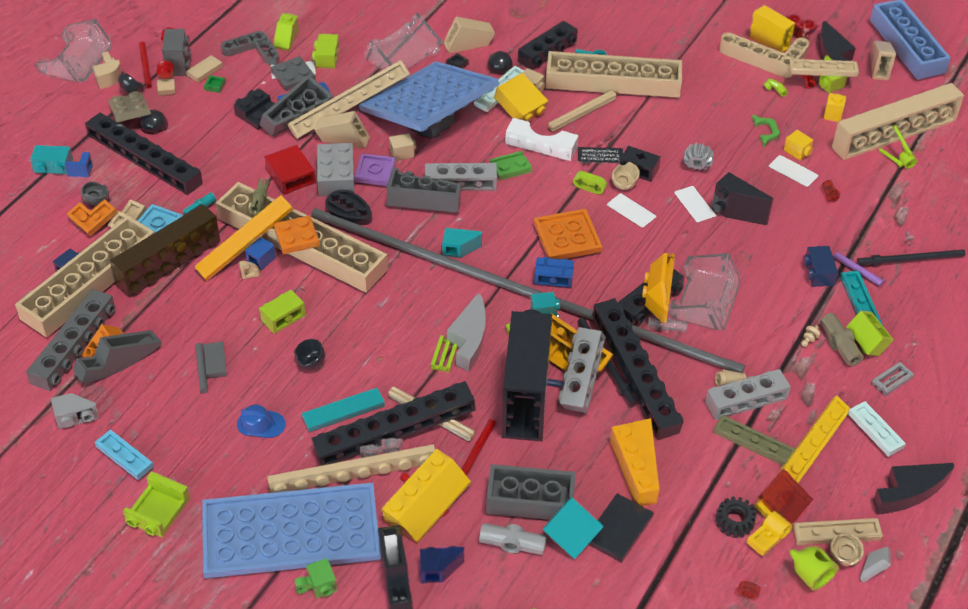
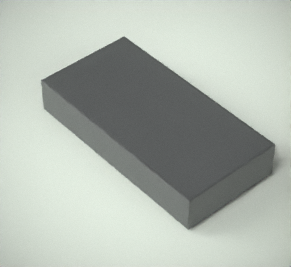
M224 342L204 344L207 379L227 376Z

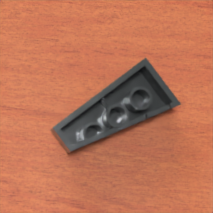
M307 75L262 115L260 126L270 135L275 136L288 129V123L331 100L334 96L310 75Z
M393 167L387 185V206L459 212L461 184L442 179L434 181L430 176L424 175L419 177L415 176L414 172L406 171V173L399 172V168Z

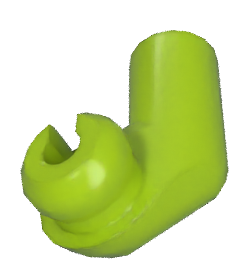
M772 78L767 79L768 81L764 83L767 90L774 87L782 97L788 94V90L780 82Z

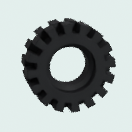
M733 496L731 501L729 498H726L718 507L716 515L717 527H721L720 531L722 533L726 531V536L730 537V534H733V538H737L738 535H740V538H743L745 534L748 536L753 530L756 521V510H753L754 505H748L749 501L747 499L743 502L742 497L736 500L735 496ZM728 514H740L744 520L740 522L733 521L728 517Z

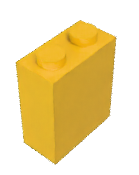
M765 5L756 9L752 15L753 20L749 38L782 53L786 52L791 45L795 23Z
M523 73L498 86L494 94V98L512 118L530 122L536 115H542L546 111L548 103L545 96Z

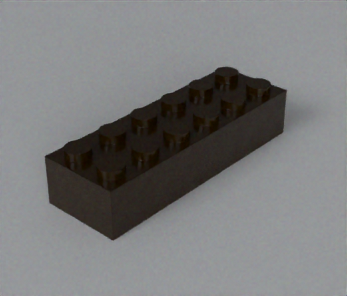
M202 204L110 259L116 286L130 298L212 246H215L221 241L216 215Z

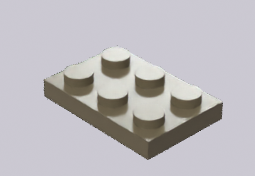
M134 91L126 96L117 95L108 100L116 122L151 114L142 92Z

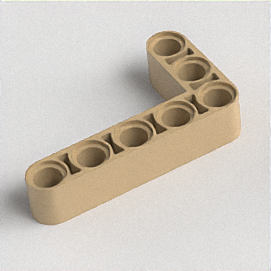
M724 33L721 36L719 51L724 55L760 69L789 78L793 76V74H790V59H806L809 41L805 38H797L784 54L735 34Z

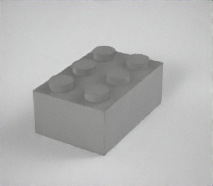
M353 143L317 144L319 197L328 196L337 190H349L355 193Z

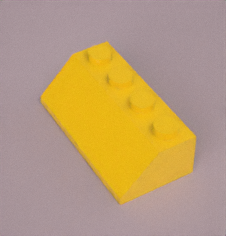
M436 449L383 506L384 521L391 526L400 525L401 533L418 544L442 517L444 512L449 509L471 484V481L453 459Z

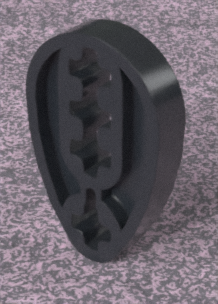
M337 190L327 196L325 200L326 212L358 225H368L372 222V211L369 205L356 193L349 190Z

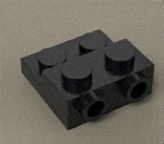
M258 88L255 91L250 90L243 99L238 98L234 103V111L237 117L255 129L260 130L262 128L260 126L262 115L275 103L271 101L269 94Z

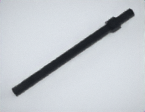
M962 249L890 256L871 255V257L857 258V264L880 266L883 263L965 257L966 252Z
M580 318L577 321L581 328L591 329L584 318ZM609 360L605 367L616 382L619 393L626 398L630 406H635L637 401L631 393V387L627 382H624L612 361Z

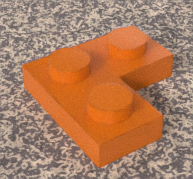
M104 199L92 211L79 202L66 215L91 237L118 212Z

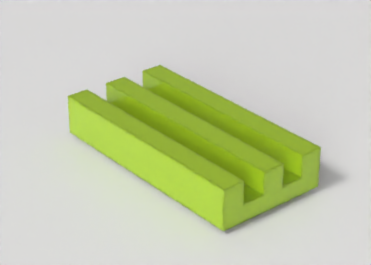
M440 335L431 362V369L450 372L457 351V344H453L447 366L444 367L450 341H446V338ZM446 343L439 365H436L442 345Z

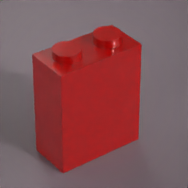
M298 145L264 156L266 169L283 195L316 183L315 170Z

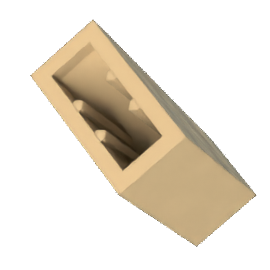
M456 17L443 43L448 53L485 47L494 38L495 32L490 23Z
M873 41L870 53L872 79L889 80L896 56V52L890 42Z
M355 111L321 117L314 129L321 141L325 143H353L354 148L365 149L370 139L368 132Z

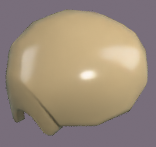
M628 162L626 165L619 164L613 170L611 180L617 188L629 190L638 183L640 171L631 162Z
M846 532L834 536L830 544V554L839 565L851 566L860 562L864 554V548L858 537Z

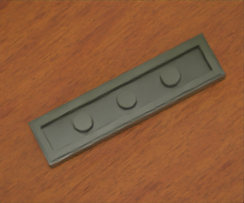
M724 415L721 416L713 429L714 434L782 466L795 450V448Z

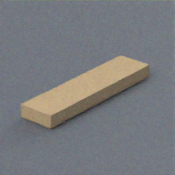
M790 59L789 61L790 74L858 77L859 73L856 61Z
M878 518L793 523L792 527L797 545L829 544L835 535L846 532L858 537L861 542L880 541L883 538Z

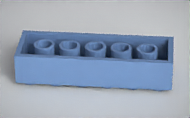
M894 0L873 5L870 21L883 38L891 43L896 54L917 80L947 72L951 57L904 0Z

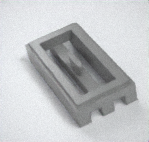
M899 362L874 378L871 385L877 386V390L879 392L883 391V395L886 397L913 379L914 373ZM900 369L902 370V371H900L899 373L893 375L890 379H888V380L885 381L884 383H881L883 380H885L886 378H888L889 376H891L892 374H894V373L897 372L898 370H900Z

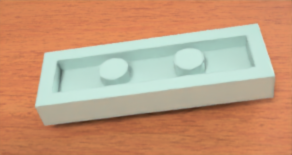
M866 401L849 410L848 415L888 457L904 449L906 443Z

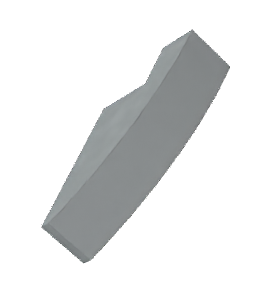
M480 294L474 297L447 329L446 341L449 340L452 346L454 343L457 344L459 349L456 353V366L468 372L476 363L484 342L486 318L485 307Z

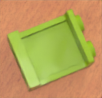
M151 471L147 477V488L131 509L125 507L123 514L129 526L139 527L149 535H157L163 538L190 500L187 486Z

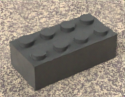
M491 464L486 514L550 520L570 497L574 498L576 472Z

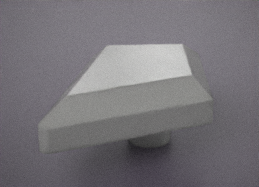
M884 547L868 554L860 576L862 582L869 580L891 566V550L889 547Z

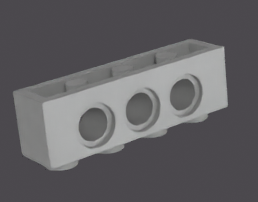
M425 163V175L430 176L434 181L442 179L461 184V191H497L496 163Z
M578 327L577 334H574L573 352L569 354V368L564 373L563 378L564 388L559 393V402L564 409L588 413L606 338L602 331ZM590 348L588 353L582 354L583 349ZM580 367H585L583 372L577 373ZM580 385V389L577 392H572L575 386Z
M780 369L767 371L761 375L750 376L744 380L733 381L729 384L707 390L705 403L716 421L722 415L729 417L787 400L791 386Z

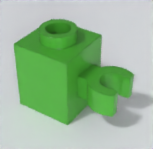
M327 558L306 565L308 577H299L294 580L298 594H303L312 588L316 598L329 596L337 591L336 578Z

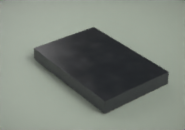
M616 493L597 520L604 527L588 545L622 563L653 518L654 512Z

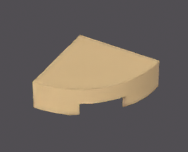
M247 261L239 262L242 279L261 276L258 266L254 263Z

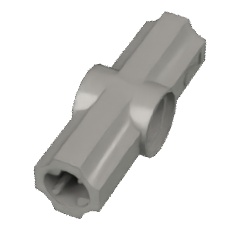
M483 523L479 542L501 546L508 553L525 551L543 555L547 536L526 532L522 527L515 524L502 527Z

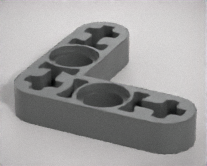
M262 31L230 39L221 44L222 54L225 56H233L256 48L267 65L279 63L278 51Z

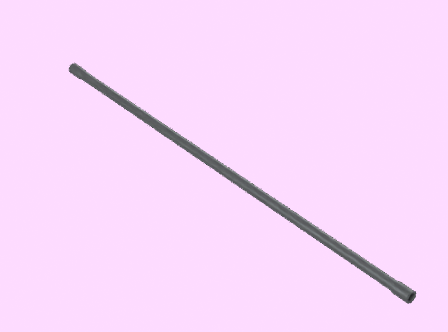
M317 208L312 210L311 217L318 221L332 224L530 298L531 294L544 293L336 217ZM555 297V299H559L560 309L595 321L592 317L593 310ZM632 325V330L639 338L721 367L724 370L744 372V364L719 357Z

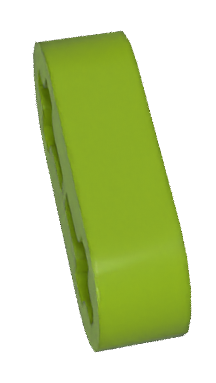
M578 171L573 178V183L576 187L595 194H602L607 187V182L604 178L584 171Z

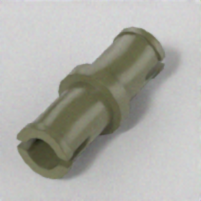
M264 178L259 179L257 188L252 194L253 200L249 207L252 213H254L255 208H257L256 214L260 213L263 202L267 199L266 193L270 185L267 179H265L264 185L262 184Z

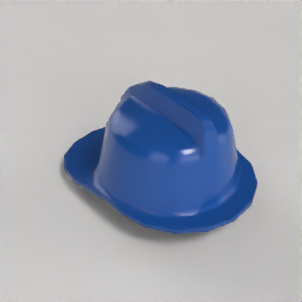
M254 404L241 410V416L237 420V428L244 435L273 438L283 433L286 428V421L281 414Z

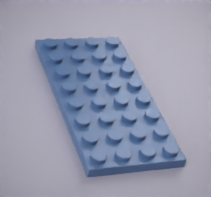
M373 483L202 500L204 578L306 568V565L325 558L328 559L330 565L381 560Z

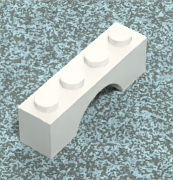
M513 118L506 130V144L571 161L578 148L579 135L561 131L553 136L539 135L530 128L529 122Z

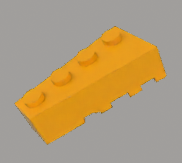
M651 418L613 426L610 443L634 502L643 507L657 504L659 482Z

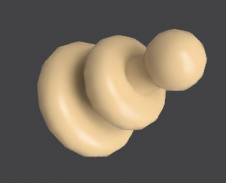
M817 325L815 327H806V333H804L805 340L801 342L803 347H807L809 342H814L815 338L821 336Z

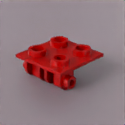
M795 14L786 16V18L795 23L794 36L798 38L809 39L811 35L809 31L819 26L814 24V21L809 19L802 20L800 16Z

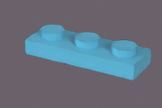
M111 429L95 441V445L100 451L137 480L154 467L152 461Z

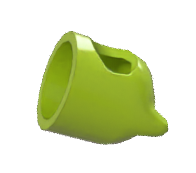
M809 546L800 551L790 550L796 573L812 591L825 586L838 572L839 566L819 547Z

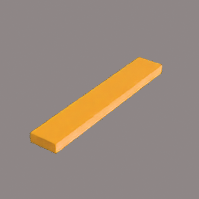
M280 195L194 267L208 281L270 230L274 223L279 222L293 211V207Z

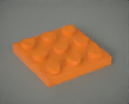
M586 208L534 218V226L546 256L550 259H567L602 252V244Z

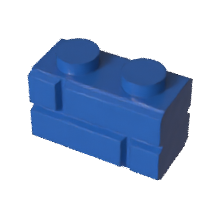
M537 257L534 284L572 288L574 261Z

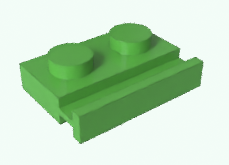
M523 151L490 159V163H496L499 181L532 172V166L526 156L523 155Z

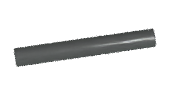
M197 343L195 344L200 392L207 393L208 384L203 344Z

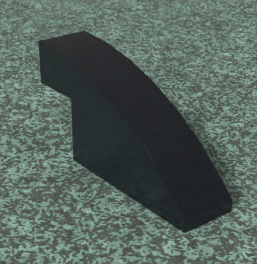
M822 22L818 42L821 59L824 60L825 56H828L833 61H853L856 47L828 22Z
M954 463L892 466L887 478L890 488H878L873 499L877 515L905 510L929 499L949 480L954 469Z
M400 525L378 528L389 608L413 609L408 565Z

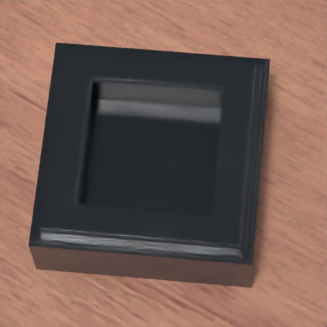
M456 53L446 60V64L463 69L469 65V60Z

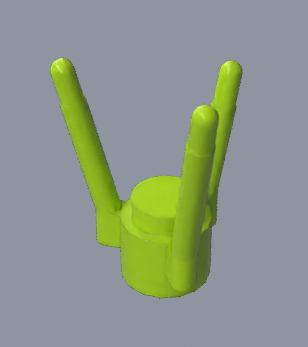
M894 125L893 128L904 149L899 155L900 160L882 148H879V151L897 163L899 167L904 166L906 169H910L916 165L917 159L909 149L897 126Z

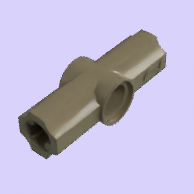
M832 312L822 317L820 324L828 335L831 348L839 351L847 365L851 367L858 365L864 356L854 343L852 331L845 329L837 316L832 314Z

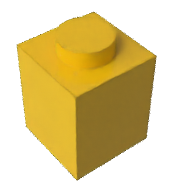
M829 93L824 119L836 122L841 121L846 96Z
M796 130L786 138L784 151L801 161L812 153L814 140Z

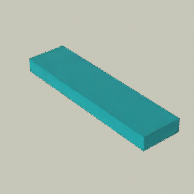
M859 270L841 272L840 279L856 315L860 311L872 312L883 325Z
M374 388L301 414L308 432H312L385 406V402L378 388Z

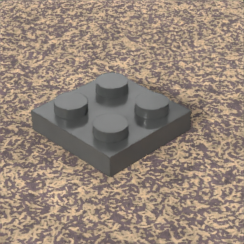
M301 56L270 67L271 73L285 91L291 90L307 75L316 80L315 74Z

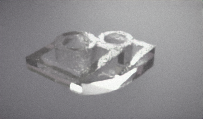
M382 439L381 446H360V457L365 458L403 450V439Z

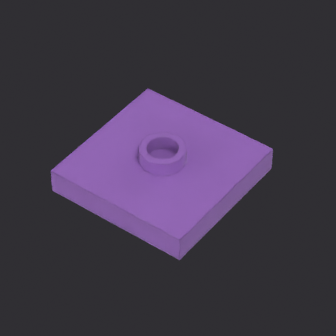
M361 153L354 182L387 186L392 169L396 164V157Z

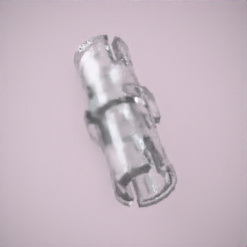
M649 317L648 330L665 331V333H669V331L686 333L688 321L673 320L667 317V322L662 323L658 318Z

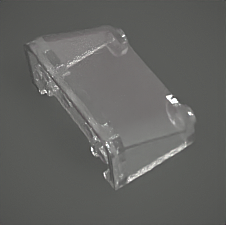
M417 13L412 16L413 20L411 23L407 24L406 22L395 33L383 40H377L376 38L371 41L363 56L381 70L400 60L408 70L430 55H436L441 50L440 47L443 41L423 17Z
M96 19L70 24L62 32V38L67 45L56 59L40 58L35 63V66L41 74L75 83L84 82L94 71L93 66L99 65L103 60L102 53L109 52L112 44Z
M730 253L688 256L686 263L683 265V273L687 277L688 282L681 301L672 300L669 304L668 313L676 320L712 330H724L740 286V276Z

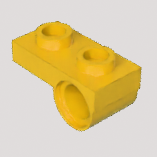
M773 511L765 519L763 525L747 539V544L764 556L791 532L792 524L776 511Z

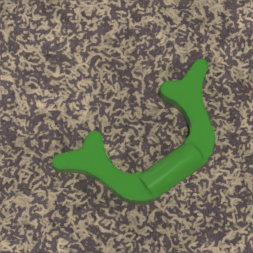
M752 115L755 127L765 124L771 128L772 134L760 136V140L763 141V147H766L767 143L779 137L780 131L776 121L771 118H760Z

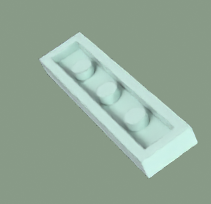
M514 66L498 79L499 84L507 82L523 73L524 70ZM497 87L493 91L482 95L480 99L474 100V106L486 112L490 111L498 104V101L494 98Z

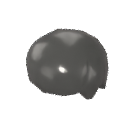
M90 181L83 185L80 193L85 203L97 206L104 199L107 201L110 191L107 190L106 185Z

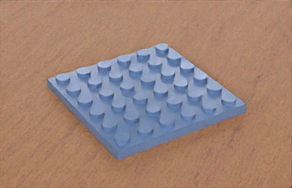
M435 61L359 104V108L362 112L408 128L425 131L434 123H439L444 117L454 114L456 110L466 107L473 100H478L485 93L493 91L500 84L497 78Z

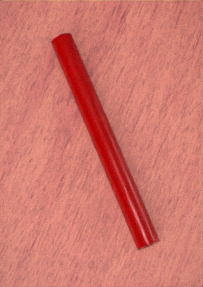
M142 41L139 43L145 87L149 89L152 87L146 44Z
M492 419L488 420L461 468L466 476L496 424Z

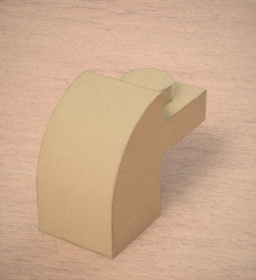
M108 51L102 53L104 64L93 66L95 79L100 89L117 84L118 77L122 73L119 60L110 57Z

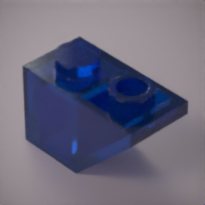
M450 546L448 548L428 547L420 549L421 583L444 582L464 563V547Z

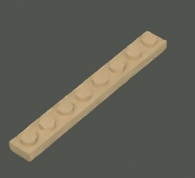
M400 60L288 123V127L297 140L313 131L319 118L342 114L408 77L410 73Z
M433 444L268 476L270 493L304 490L315 486H325L330 483L346 482L351 479L366 478L377 474H387L397 470H408L421 466L435 451V447Z

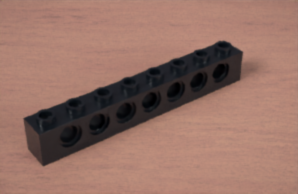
M99 112L85 123L87 134L90 138L187 196L203 184L202 173L197 167L191 166L185 160H181L171 152L162 149L159 145H155L147 138L126 128L122 123L116 122L110 116Z
M616 298L594 304L592 317L599 330L606 337L605 341L627 383L631 387L646 419L651 418L652 430L657 440L679 434L684 423L683 417L675 409L672 397L668 396L664 382L660 381L657 376L656 367L651 365L647 351L643 350L639 336L635 335L630 320H627L624 315L622 305L618 304Z
M466 381L455 383L445 389L436 390L426 396L417 397L404 404H398L391 409L379 411L372 416L360 418L353 423L339 426L326 433H320L311 438L313 447L321 466L338 463L476 411L475 399Z

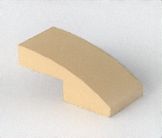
M130 199L122 212L117 211L118 213L113 217L108 226L110 228L114 227L126 216H130L138 221L147 208Z

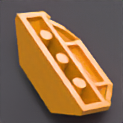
M673 253L662 254L650 265V272L645 273L644 283L648 284V286H644L642 297L646 298L645 306L662 323L667 322L675 260V254Z
M552 314L550 361L564 371H568V357L570 352H573V337L575 333L577 334V330ZM590 348L583 349L582 354L588 353ZM604 348L598 372L604 369L613 356L612 353ZM580 367L577 373L583 372L585 367Z

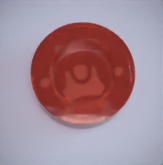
M740 581L737 588L739 595L752 600L757 599L761 591L757 584L750 581Z

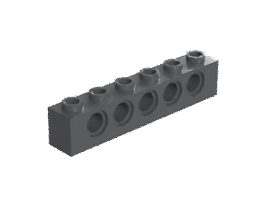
M94 289L90 291L26 371L30 384L50 392L55 385L59 384L62 376L71 368L76 358L82 354L83 349L90 343L101 324L104 325L109 316L114 313L116 308L111 295Z

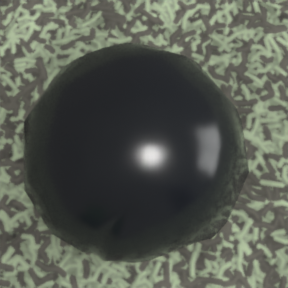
M497 51L489 56L487 66L491 72L506 74L508 69L513 68V61L507 52Z
M124 71L119 75V86L128 94L134 91L140 92L145 86L127 73L123 74Z
M156 109L150 110L151 114L140 118V126L145 132L157 134L160 129L166 130L169 124L165 115Z
M312 338L302 341L294 350L297 363L306 370L319 367L324 362L326 356L321 342Z

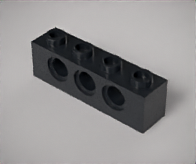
M563 20L518 49V62L526 68L534 70L548 61L549 51L563 52L571 45H574L577 42L578 29Z
M673 269L670 298L675 294H679L684 287V276L675 269ZM644 282L618 301V304L622 305L626 319H629L634 326L641 324L648 315L653 314L645 306L646 298L642 297L644 286H648Z

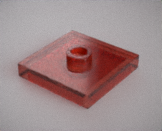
M782 469L758 496L771 512L776 511L792 525L814 500L785 469Z

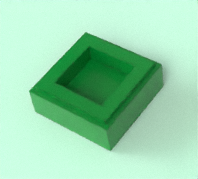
M209 75L204 84V90L221 93L226 79Z

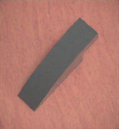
M152 330L100 337L95 355L77 358L73 372L81 383L108 377L145 358L161 345V341Z

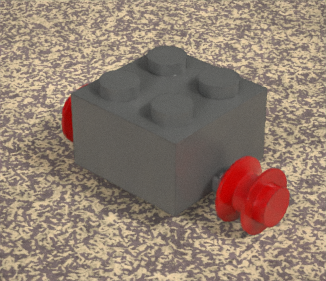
M164 28L161 36L164 60L157 64L156 73L163 79H169L172 76H187L186 71L190 69V59L192 58L191 48L188 49L190 43L189 35L186 36L185 29Z

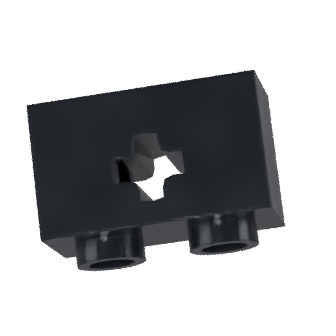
M628 145L620 158V165H626L628 162L633 163L640 171L639 178L652 182L659 170L661 156Z

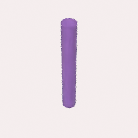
M839 252L834 254V259L854 271L859 270L863 277L879 287L884 283V280Z

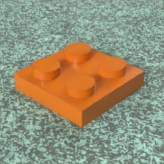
M310 215L274 223V229L283 254L320 246Z

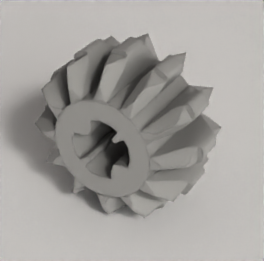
M696 142L695 145L690 144L684 152V163L687 164L688 168L692 167L693 170H707L713 163V150L710 149V146H704V143L698 144Z

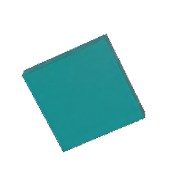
M570 497L542 530L575 559L604 526L574 498Z

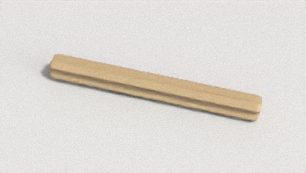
M610 90L548 123V129L554 132L615 100L616 93Z
M392 387L388 392L390 398L401 404L415 399V397L397 387ZM455 419L439 424L467 441H471L475 436L473 429Z

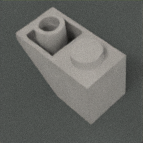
M72 393L51 398L54 416L59 429L100 418L96 403Z

